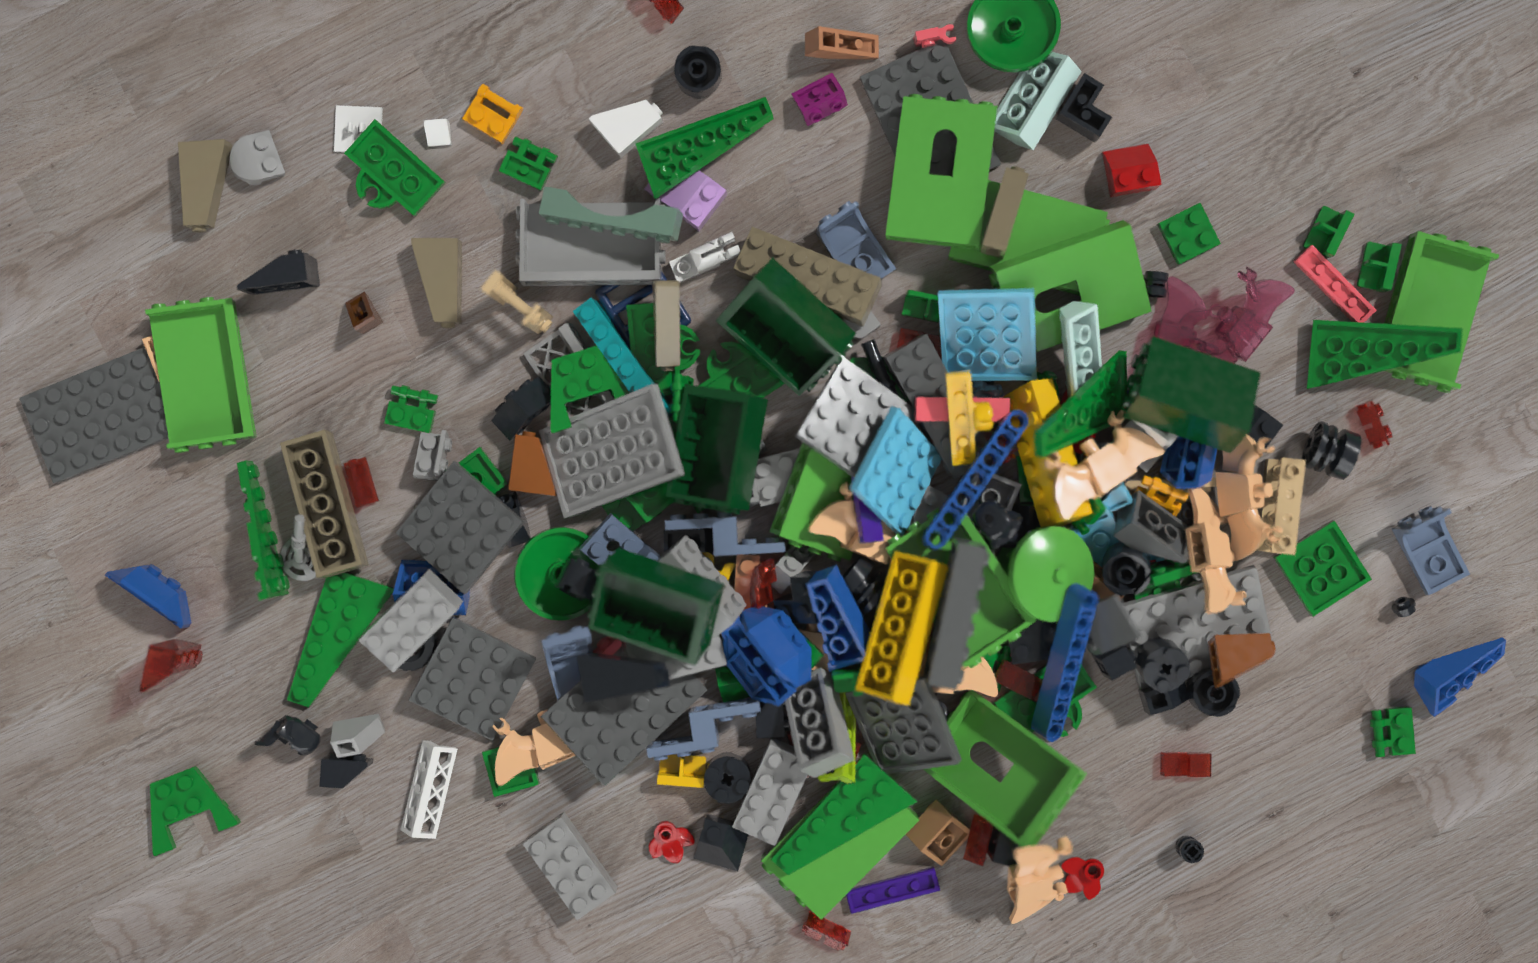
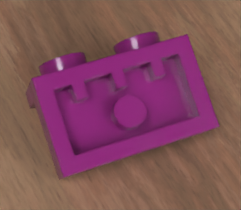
M833 73L791 94L807 126L821 121L823 118L840 111L848 105L844 90Z

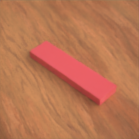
M1313 245L1308 246L1293 261L1352 322L1364 323L1377 311Z
M915 397V421H949L947 397ZM972 397V400L976 403H990L993 412V422H1001L1010 413V398Z

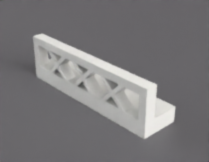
M422 740L401 826V831L408 836L436 839L457 748L439 746L431 741ZM440 752H448L447 761L440 765L438 762ZM441 774L443 777L442 782L435 788L433 785L434 778ZM435 796L437 799L436 806L429 811L427 807L428 801ZM430 819L432 822L430 831H421L423 823Z

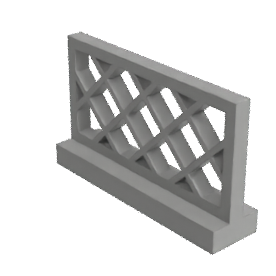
M565 323L558 328L559 330L523 353L536 375L550 388L551 383L546 379L547 369H551V366H548L550 354L555 353L565 356L568 355V349L571 353L587 349L572 323ZM559 336L564 341L563 352L551 350L553 340ZM538 350L546 351L544 365L536 363L532 354ZM612 390L593 395L599 397L603 404L615 400ZM590 397L586 398L584 407L573 405V402L565 404V406H568L569 418L572 408L584 410L583 412L590 410L588 408Z

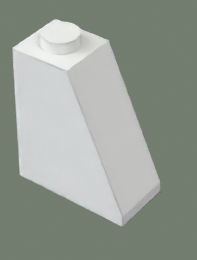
M647 100L592 115L589 120L620 158H622L636 146V143L641 142L663 123L661 118L663 113L655 103L650 105Z

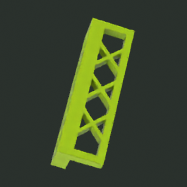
M846 692L839 694L854 761L836 768L835 773H824L818 776V780L821 782L837 779L847 784L855 782L856 718L845 695Z

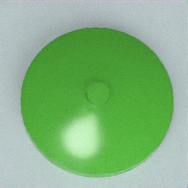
M1058 526L1040 527L1025 535L1011 556L1008 570L1009 586L1015 602L1023 612L1032 618L1048 622L1059 621L1069 587L1078 583L1091 590L1093 586V559L1083 539L1075 532Z

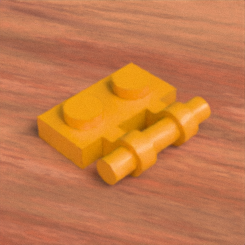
M1146 475L1143 476L1141 484L1148 486V488L1146 489L1138 485L1134 491L1135 493L1140 490L1175 517L1181 510L1182 505L1176 499L1185 502L1189 493L1181 489H1176L1175 486L1161 482V479L1155 476L1151 478ZM1157 491H1160V492H1162V493L1167 494L1168 496L1165 497V496L1160 495V494H1158V493H1156V492H1157Z

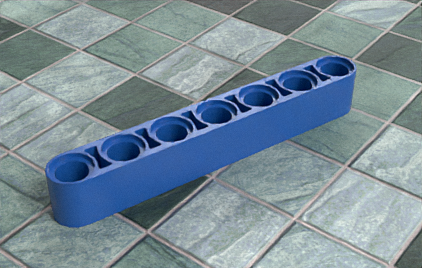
M1015 410L1002 419L924 531L922 542L926 548L931 550L941 548L949 540L1027 427L1028 417L1024 412ZM1012 416L1019 419V428L1011 425L1010 419ZM998 436H1003L1006 439L1007 444L1005 447L998 445ZM984 455H990L993 458V465L991 467L984 464ZM971 474H976L980 478L978 486L971 484ZM958 493L966 496L967 502L964 506L959 505L956 501ZM945 512L950 513L953 517L951 525H946L943 522ZM931 532H936L940 537L937 545L932 544L929 540Z
M1078 583L1071 585L1066 592L1031 724L1032 729L1049 742L1059 739L1063 732L1098 603V596Z

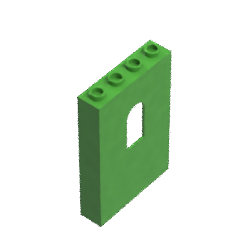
M910 94L909 97L903 96L885 235L886 240L979 250L997 106H993V103L987 101L973 104L969 103V100L956 99L954 102L946 101V98L939 96L932 97V99H925L922 95ZM945 129L952 131L957 137L953 177L929 174L934 136L937 132Z
M1124 220L990 266L992 274L989 275V279L993 288H1034L1035 298L1042 291L1076 280L1081 298L1079 302L1097 304L1099 330L1152 312L1132 228ZM1035 308L1036 352L1061 344L1060 308L1047 313H1041Z
M969 690L962 695L960 704L946 719L962 760L956 765L923 770L1022 848L1036 846L1087 773L979 693ZM977 742H986L1014 763L1001 783L972 761L970 750Z

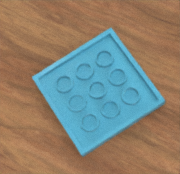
M1034 288L941 290L938 292L942 362L948 373L970 371L971 381L1037 380Z
M891 406L850 489L896 535L899 533V535L904 536L940 464V455L899 408Z

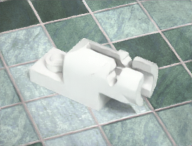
M733 233L725 234L690 250L688 254L669 261L679 284L721 266V263L739 255L741 251L738 245L727 249L726 252L723 249L725 246L735 242Z

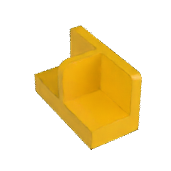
M677 754L668 755L667 759L660 760L657 784L703 788L706 757L697 755L677 757Z

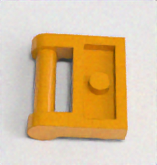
M482 84L462 119L503 144L522 114L523 107L510 103L492 92L490 87ZM485 98L509 112L510 116L508 119L483 105L482 103Z

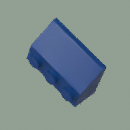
M401 560L393 591L394 603L430 569L463 600L459 609L453 615H466L470 590L467 594H463L428 561Z

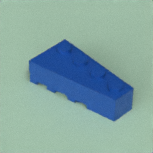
M837 566L817 571L807 583L813 611L817 614V626L819 632L822 633L824 653H827L829 660L827 663L829 671L863 662L871 635L870 629Z

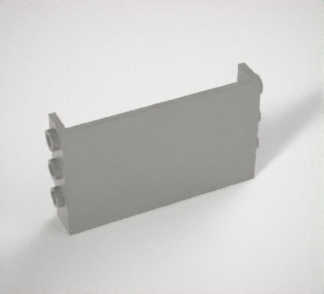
M660 197L655 199V202L580 203L583 207L593 212L607 216L633 215L654 205L665 206L662 205ZM520 199V206L516 207L517 220H520V229H516V241L520 243V252H516V265L519 266V281L523 286L652 285V281H661V264L666 263L665 250H661V242L656 241V238L648 237L647 240L635 238L634 234L625 233V236L612 234L611 230L603 229V232H596L590 230L588 226L582 225L578 229L569 227L564 222H559V225L545 222L546 219L539 214L541 204H528L525 199Z

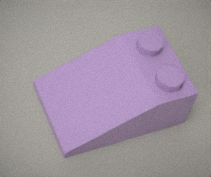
M698 170L661 195L660 200L667 207L678 208L683 213L682 219L700 231L725 199L727 192L714 180ZM648 183L644 190L654 197Z

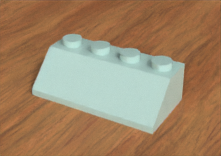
M1052 52L1040 65L1030 70L1019 72L997 108L994 132L1018 146L1034 150L1082 71L1069 56Z
M1073 301L1060 308L1066 374L1065 384L1068 399L1102 367L1097 304Z

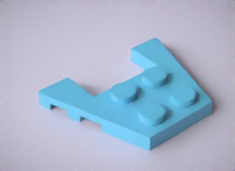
M1123 482L1119 483L1101 499L1107 509L1095 524L1087 525L1090 529L1087 534L1082 535L1073 525L1069 527V530L1075 532L1083 539L1089 548L1093 561L1103 567L1105 552L1109 547L1119 542L1113 536L1117 520L1112 511L1129 505L1133 501ZM1149 554L1151 560H1156V562L1165 560V558Z

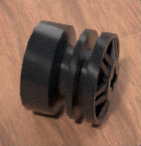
M1319 421L1311 430L1303 449L1302 460H1306L1305 468H1313L1317 472H1321L1325 468L1326 475L1344 480L1349 476L1357 462L1361 450L1362 437L1360 434L1346 429H1342L1338 433L1337 426H1329L1328 423Z
M860 556L842 577L857 606L859 604L862 605L859 610L864 617L880 603L887 578L879 584L878 581L884 573L879 571L871 577L869 573L874 565L863 556Z

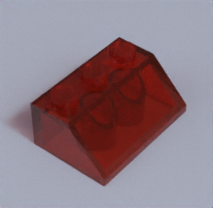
M179 639L150 644L139 692L144 693L169 685L195 669L202 660L203 652L200 651L202 645Z

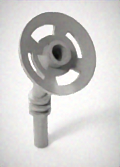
M303 515L295 516L294 532L291 535V539L284 544L281 550L284 562L283 570L288 576L299 581L316 578L315 571L311 569L313 567L312 561L309 566L307 565L310 562L311 556L309 548L305 547V517ZM291 546L292 549L290 550L288 554V560L286 561V553L289 547ZM294 566L297 569L304 570L305 575H298L292 572L290 568Z

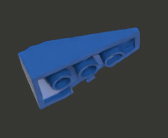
M1503 637L1432 659L1415 670L1414 687L1433 717L1451 706L1457 700L1455 695L1463 687L1468 690L1473 685L1472 682L1479 672L1485 674L1504 656L1506 640Z

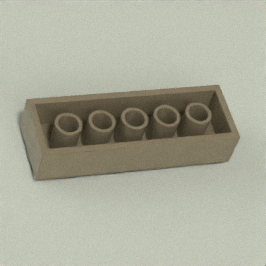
M754 227L751 228L733 267L738 277L751 281L773 257L839 318L864 327L882 287L880 277Z
M321 430L281 442L280 445L299 515L305 517L304 534L306 535L316 578H327L368 566L367 556L333 433Z

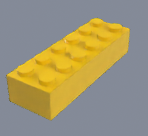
M1053 379L1030 381L1003 396V398H1010V412L1020 410L1028 417V425L1016 441L1040 526L1060 527L1092 514L1091 506L1087 499L1078 506L1069 518L1063 519L1061 517L1054 496V479L1058 469H1047L1044 465L1046 458L1052 462L1055 461L1049 458L1048 455L1045 457L1035 456L1034 432L1061 407ZM1012 416L1010 419L1011 425L1019 428V419ZM1072 444L1056 451L1060 455L1059 462H1065L1072 467L1078 466Z
M897 551L894 552L855 690L909 706L949 566L933 560Z

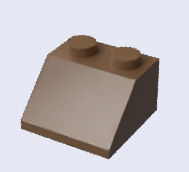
M935 800L926 808L925 812L919 817V821L907 832L906 836L921 852L943 866L973 832L938 800Z

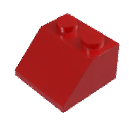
M1149 144L1102 152L1110 198L1156 190L1162 185L1158 161Z

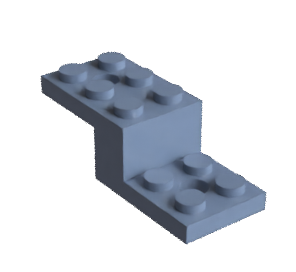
M729 512L717 513L715 518H709V513L694 514V519H686L685 515H672L670 520L665 521V530L713 528L714 556L785 552V542L780 541V537L766 538V542L757 543L756 538L743 539L742 544H738L737 516H732V513Z
M611 513L579 547L583 553L598 565L600 563L603 564L608 555H612L615 552L608 551L606 548L608 542L612 540L618 541V548L654 560H658L661 557Z
M747 698L691 707L689 718L692 735L653 741L646 748L648 758L654 757V760L658 761L667 759L670 754L684 757L691 755V751L700 750L701 753L713 752L714 748L718 747L720 741L716 718L723 722L733 720L735 715H742L743 718L757 716L756 713L761 710L760 701Z

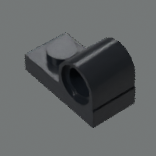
M713 528L664 529V552L685 535L696 542L701 552H713Z

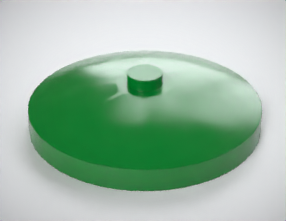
M975 0L970 8L967 20V37L976 56L991 68L1010 73L1027 71L1044 62L1056 47L1061 30L1060 13L1054 0Z
M567 527L549 528L530 538L520 550L514 566L515 587L523 603L537 615L550 620L564 621L577 618L589 611L592 606L588 604L590 600L585 598V600L580 601L554 587L566 560L570 558L575 560L576 558L582 559L589 563V568L597 570L599 565L579 548L589 537L588 535Z

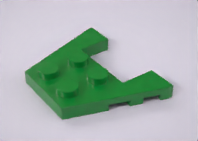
M597 346L552 359L550 426L552 434L572 428L565 404L612 390L615 399L630 394Z
M197 766L150 784L153 856L176 848L168 825L210 809L218 831L241 823L238 816H235L228 808L229 805L225 800H222L214 791L215 788Z

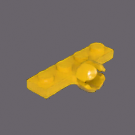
M970 371L946 373L952 465L972 464L976 458L975 434L979 431L991 430L993 427L992 408L989 402L976 403L972 400Z

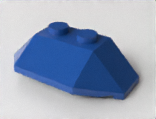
M1178 436L1164 453L1160 473L1176 489L1200 488L1212 480L1217 449Z
M150 564L108 571L105 574L107 578L114 581L180 629L191 625L186 591L180 587L181 584L177 580L163 576L161 574L162 570Z
M757 605L743 610L740 617L742 618L745 633L774 672L790 682L795 689L808 683L811 680V647L805 637L794 626L791 618L783 610Z
M740 616L730 627L722 632L723 651L727 666L753 700L780 706L796 692V689L790 682L774 672L747 636Z

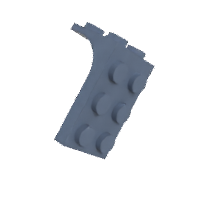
M850 201L846 202L838 208L839 211L836 215L832 217L829 214L819 221L816 234L833 259L878 276L881 279L896 270L863 219L857 201L852 204Z
M1441 506L1423 508L1418 511V516L1414 518L1406 517L1397 522L1398 526L1392 528L1425 595H1431L1470 575L1445 524L1444 517L1452 512L1450 508H1441Z
M574 627L568 633L562 635L554 633L548 635L545 640H541L557 700L561 699L581 680L576 656L593 653L588 627Z

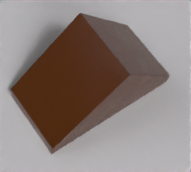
M365 291L345 303L353 328L357 332L365 334L383 323Z

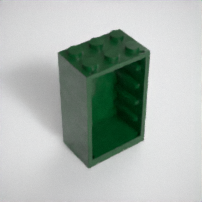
M773 257L715 320L798 396L805 390L810 392L818 384V380L820 378L823 379L832 370L831 367L834 364L838 365L846 356L845 353L854 345L851 340L856 335L855 331Z
M1152 336L1147 344L1143 343L1139 355L1135 354L1131 363V368H1134L1126 384L1129 391L1124 396L1122 407L1125 408L1123 417L1231 453L1250 433L1261 372Z
M685 384L675 439L684 475L668 481L666 497L674 498L673 503L736 514H740V510L749 511L768 399L750 393Z
M618 548L612 555L609 554L603 564L600 563L596 571L598 582L592 591L594 602L587 616L590 619L588 629L696 666L711 645L725 584Z

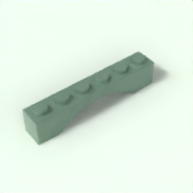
M544 187L539 214L546 219L545 222L559 225V222H564L569 227L578 229L581 228V225L588 226L590 230L596 232H603V229L611 230V233L615 235L625 236V233L634 234L635 238L643 240L653 237L661 243H670V240L678 242L683 213L678 208L654 205L633 215L607 216L583 207L567 190Z

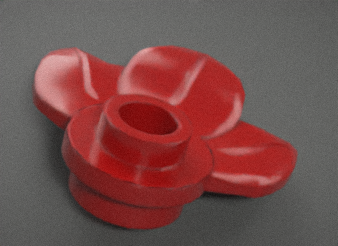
M662 821L654 829V838L649 843V852L652 858H658L663 855L669 862L679 863L683 858V847L695 844V840L688 829L676 827L669 821ZM664 831H668L670 833L667 836L661 835Z
M1072 857L1061 864V868L1068 873L1064 881L1068 893L1083 891L1088 900L1093 899L1099 894L1101 889L1100 879L1104 875V866L1099 860L1094 858L1083 860L1080 857ZM1095 866L1096 871L1094 873H1089V867Z

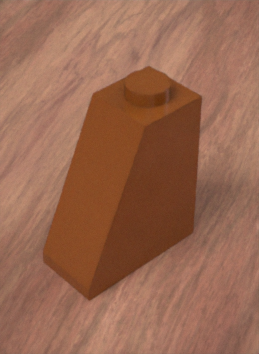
M522 431V435H515L508 490L557 496L541 438L536 437L535 432Z
M1270 633L1214 635L1208 641L1214 686L1220 687L1268 662L1275 654V643L1271 641Z

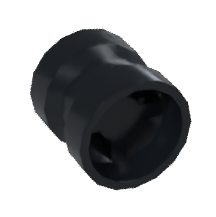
M1159 271L1145 272L1144 279L1147 281L1146 290L1148 297H1166L1165 283L1168 281V273Z
M1186 835L1177 840L1176 852L1185 861L1197 863L1203 858L1204 848L1195 838Z

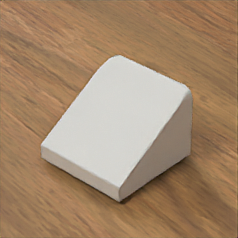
M447 119L424 120L428 147L451 145L450 122Z

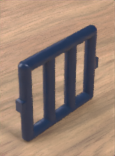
M661 270V281L667 280ZM603 285L596 289L595 295L630 350L628 324L624 325L618 314L626 309V305L635 304L652 294V285L645 286L614 306L606 294L621 285ZM680 301V324L687 326L691 323V318Z

